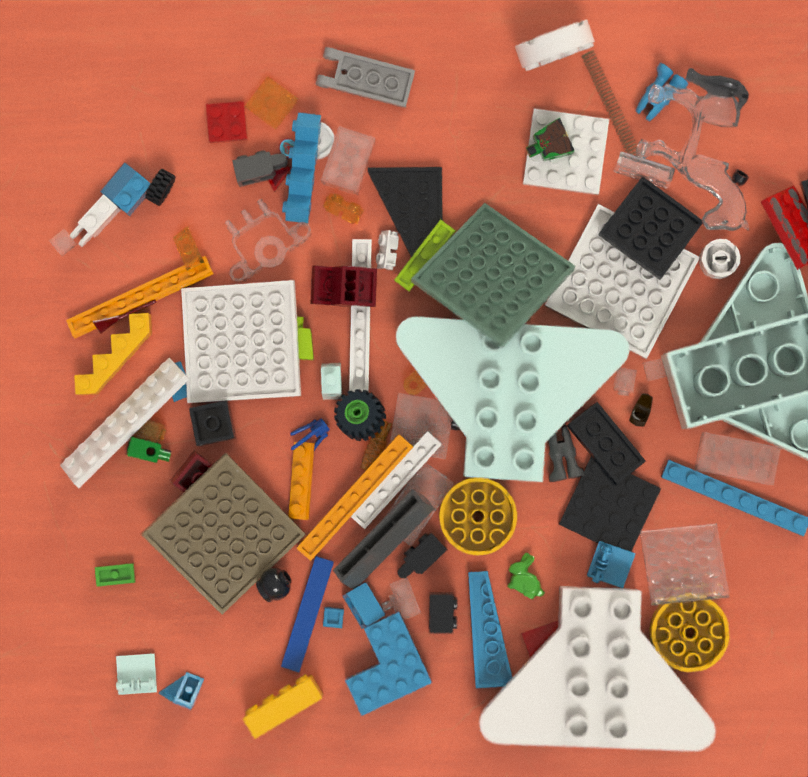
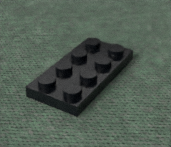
M598 402L567 425L615 485L646 462Z

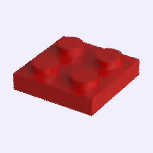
M244 101L206 104L209 143L247 140Z

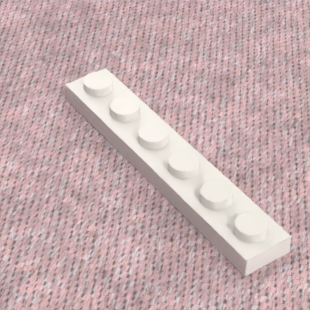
M427 431L354 512L351 518L365 529L442 443Z

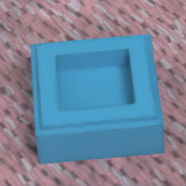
M325 607L323 627L342 628L344 609Z

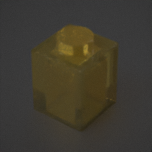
M148 420L135 433V436L159 443L160 440H164L167 430L164 429L165 425Z

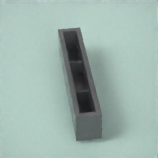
M412 489L333 569L341 583L352 589L357 588L435 509L424 495Z

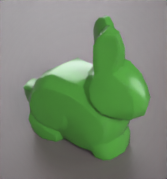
M525 553L520 562H515L509 566L508 571L512 573L507 587L519 591L530 599H533L535 596L541 597L545 592L541 589L537 576L528 571V567L534 562L535 558L533 555Z

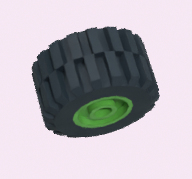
M355 389V393L351 390L348 391L349 395L345 396L343 394L341 396L342 401L338 400L336 403L338 408L334 409V412L337 414L334 416V419L337 422L338 428L349 438L356 441H361V438L364 441H368V437H376L375 433H380L382 431L380 427L385 425L383 419H386V414L384 413L385 408L382 403L367 390L362 392L360 389Z

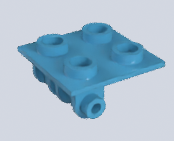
M599 541L587 576L591 577L595 583L603 581L623 588L636 553Z

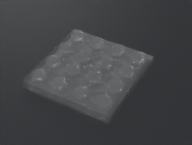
M717 523L640 531L651 605L729 598L730 594Z

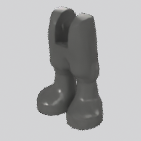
M567 425L561 426L562 441H557L556 433L548 439L549 455L553 461L554 468L553 472L549 475V482L567 479L562 461L563 456L567 462L568 479L585 476L584 470L577 465L575 460L576 448L573 445Z

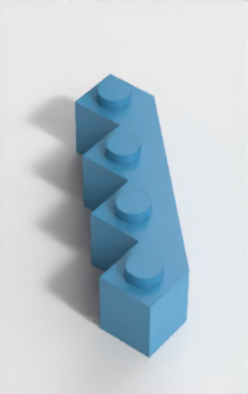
M298 112L297 120H293L292 131L295 132L294 147H290L289 150L292 168L291 173L286 176V186H289L287 201L283 202L282 212L286 213L285 221L309 222L315 165L318 155V139L321 130V115Z

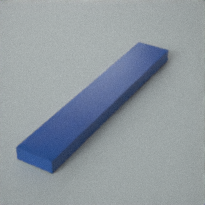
M318 556L315 557L281 665L283 668L300 672L334 561Z

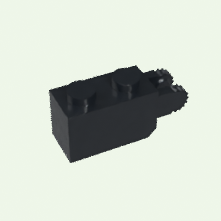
M425 533L418 540L420 544L416 548L411 546L404 553L406 556L404 558L405 563L397 572L399 577L406 578L413 571L417 574H423L447 551L446 547L432 533L429 535Z

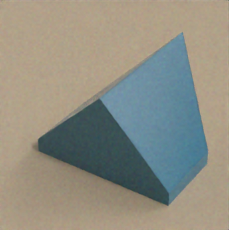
M186 672L184 676L160 691L159 694L175 704L192 709L204 678Z

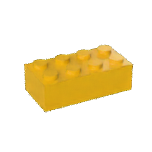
M306 674L301 676L292 687L288 684L280 689L277 696L274 697L272 694L263 699L262 705L259 707L255 704L247 709L243 720L254 739L322 699L323 693L312 675L308 677Z

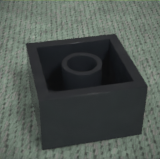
M226 400L189 408L196 446L236 439L229 401Z
M430 592L429 633L453 634V629H457V617L453 616V610H457V597H454L453 592Z

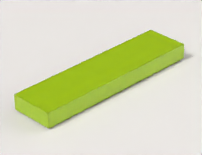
M440 219L394 281L410 292L415 285L411 282L412 277L453 236L456 230Z

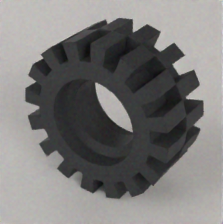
M164 169L159 170L149 185L145 198L160 206L167 198L168 193H170L176 176Z

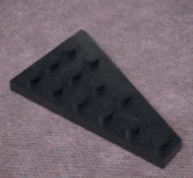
M442 167L368 168V174L412 257L439 220L443 221Z

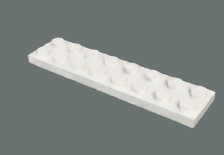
M168 358L60 465L74 485L80 488L189 380L173 360Z

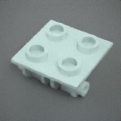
M155 653L116 656L118 681L116 682V689L118 690V695L157 692Z

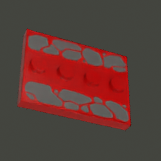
M791 186L762 200L761 204L798 270L808 264V210L795 186Z

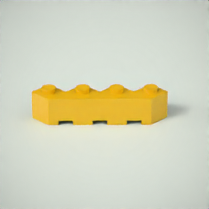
M129 314L130 333L111 334L112 354L93 355L94 374L74 375L76 395H94L101 392L103 387L135 354L145 340L152 335L151 314Z

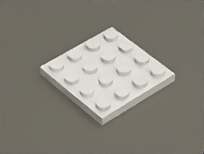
M533 109L528 146L535 144L533 135L560 118L575 151L572 155L543 161L540 154L530 158L527 153L523 185L599 195L609 119Z

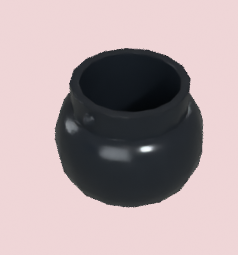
M270 568L261 575L260 580L256 582V587L265 601L272 602L273 600H281L289 594L292 580L285 570L281 571L278 568Z

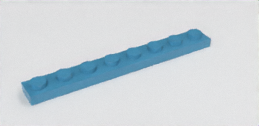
M671 460L667 461L661 475L663 479L798 535L804 536L808 528V517Z

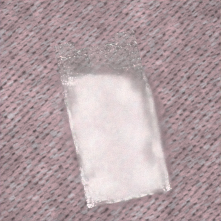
M424 463L410 479L386 514L387 516L412 489L424 495L435 508L404 540L410 546L413 545L447 492L455 483L427 463Z

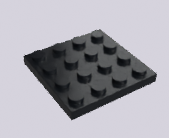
M642 176L598 235L657 279L661 280L704 221Z
M591 456L584 470L585 476L580 478L559 525L596 543L601 541L632 551L661 488L632 474L615 485Z

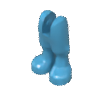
M659 63L657 66V78L654 83L646 88V92L635 110L640 114L648 102L653 105L654 108L650 110L645 118L649 122L665 106L669 105L671 96L677 90H684L689 85L684 78L675 74L665 90L660 92L662 86L673 74V71L663 63Z

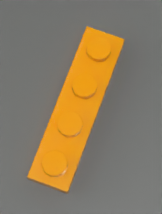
M304 442L293 450L289 517L291 519L309 520L315 443Z

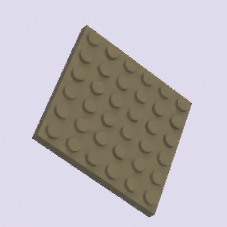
M227 453L219 458L141 533L221 614L225 613L260 579L266 570L274 566L306 535Z

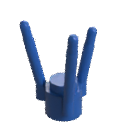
M322 418L318 421L314 419L311 423L290 433L293 436L308 428L311 430L309 434L293 445L291 450L296 449L315 435L317 438L319 437L314 445L315 451L323 439L328 436L327 432L330 431Z

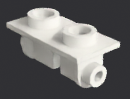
M391 230L381 231L378 238V244L380 245L379 253L376 256L377 269L386 268V270H393V267L396 266L397 253H391L390 251L391 249L397 250L398 232Z

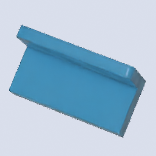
M367 583L361 584L342 596L361 629L368 627L385 616L384 611Z

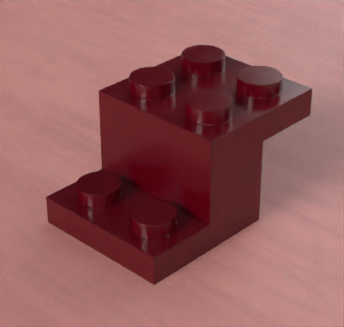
M312 266L310 304L340 307H376L377 269L353 266Z

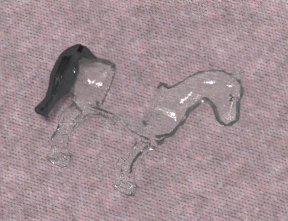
M692 68L687 71L685 79L707 92L704 96H698L691 88L679 89L671 84H666L664 87L654 84L649 92L648 102L659 104L662 101L678 102L689 110L693 124L690 135L680 152L671 149L662 140H656L651 143L641 139L636 148V157L645 159L648 156L655 155L665 158L687 182L696 188L709 192L719 200V203L713 209L705 212L701 218L706 229L735 231L739 228H744L749 231V225L745 219L747 213L746 202L738 186L727 174L729 163L700 154L695 155L703 122L721 127L738 126L740 110L748 101L749 96L745 86L732 78L701 75Z

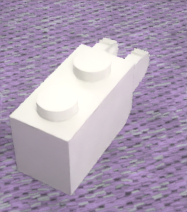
M103 194L79 220V225L70 234V237L72 239L76 238L85 229L88 233L78 243L83 247L92 237L98 236L120 212V209Z

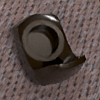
M641 394L634 406L629 421L635 426L643 427L646 425L653 400L649 394Z

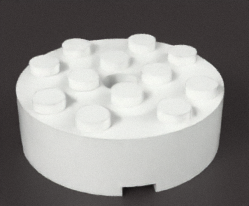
M583 20L580 23L563 27L528 42L521 43L515 46V50L521 67L528 71L539 67V63L542 66L594 46L593 42L595 40L588 20Z

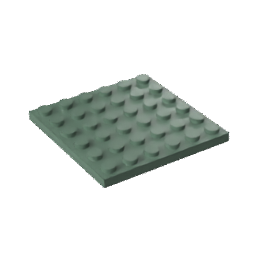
M484 203L412 277L411 282L503 348L575 270V265Z

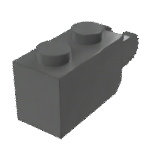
M258 151L255 155L249 157L242 155L237 157L236 160H232L239 187L271 180L276 175L275 170L288 166L286 155L282 153L271 155L270 152Z

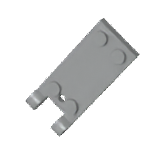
M325 47L323 58L339 62L335 77L318 75L316 80L317 86L406 108L415 70ZM346 70L347 73L343 75L341 71Z

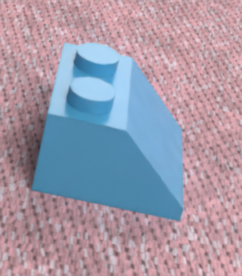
M124 163L100 192L127 215L131 216L145 199L151 183Z

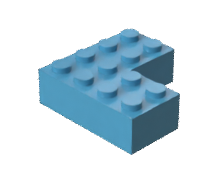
M399 611L364 628L380 663L345 679L361 716L432 683Z

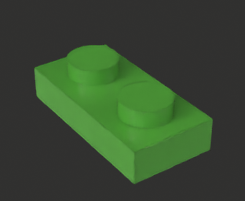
M134 563L95 567L97 587L136 582Z

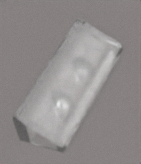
M620 152L614 172L638 180L643 176L654 185L668 188L673 179L675 169L632 154Z

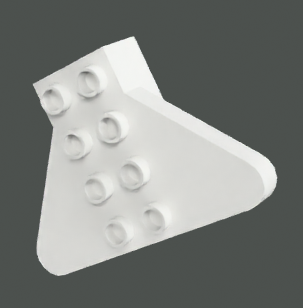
M559 586L558 628L485 706L479 718L480 730L484 737L490 742L497 744L699 751L710 746L714 740L715 726L708 714L640 631L641 591L632 588Z

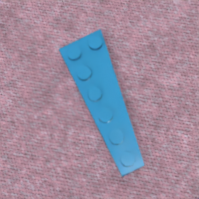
M488 571L468 572L475 688L504 687L512 678Z

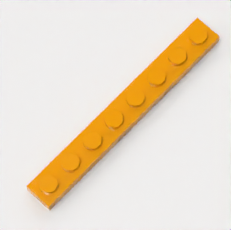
M203 256L66 320L72 336L76 339L97 329L92 321L122 315L152 300L162 299L214 273L206 256Z
M398 434L296 549L311 561L409 453L413 445Z

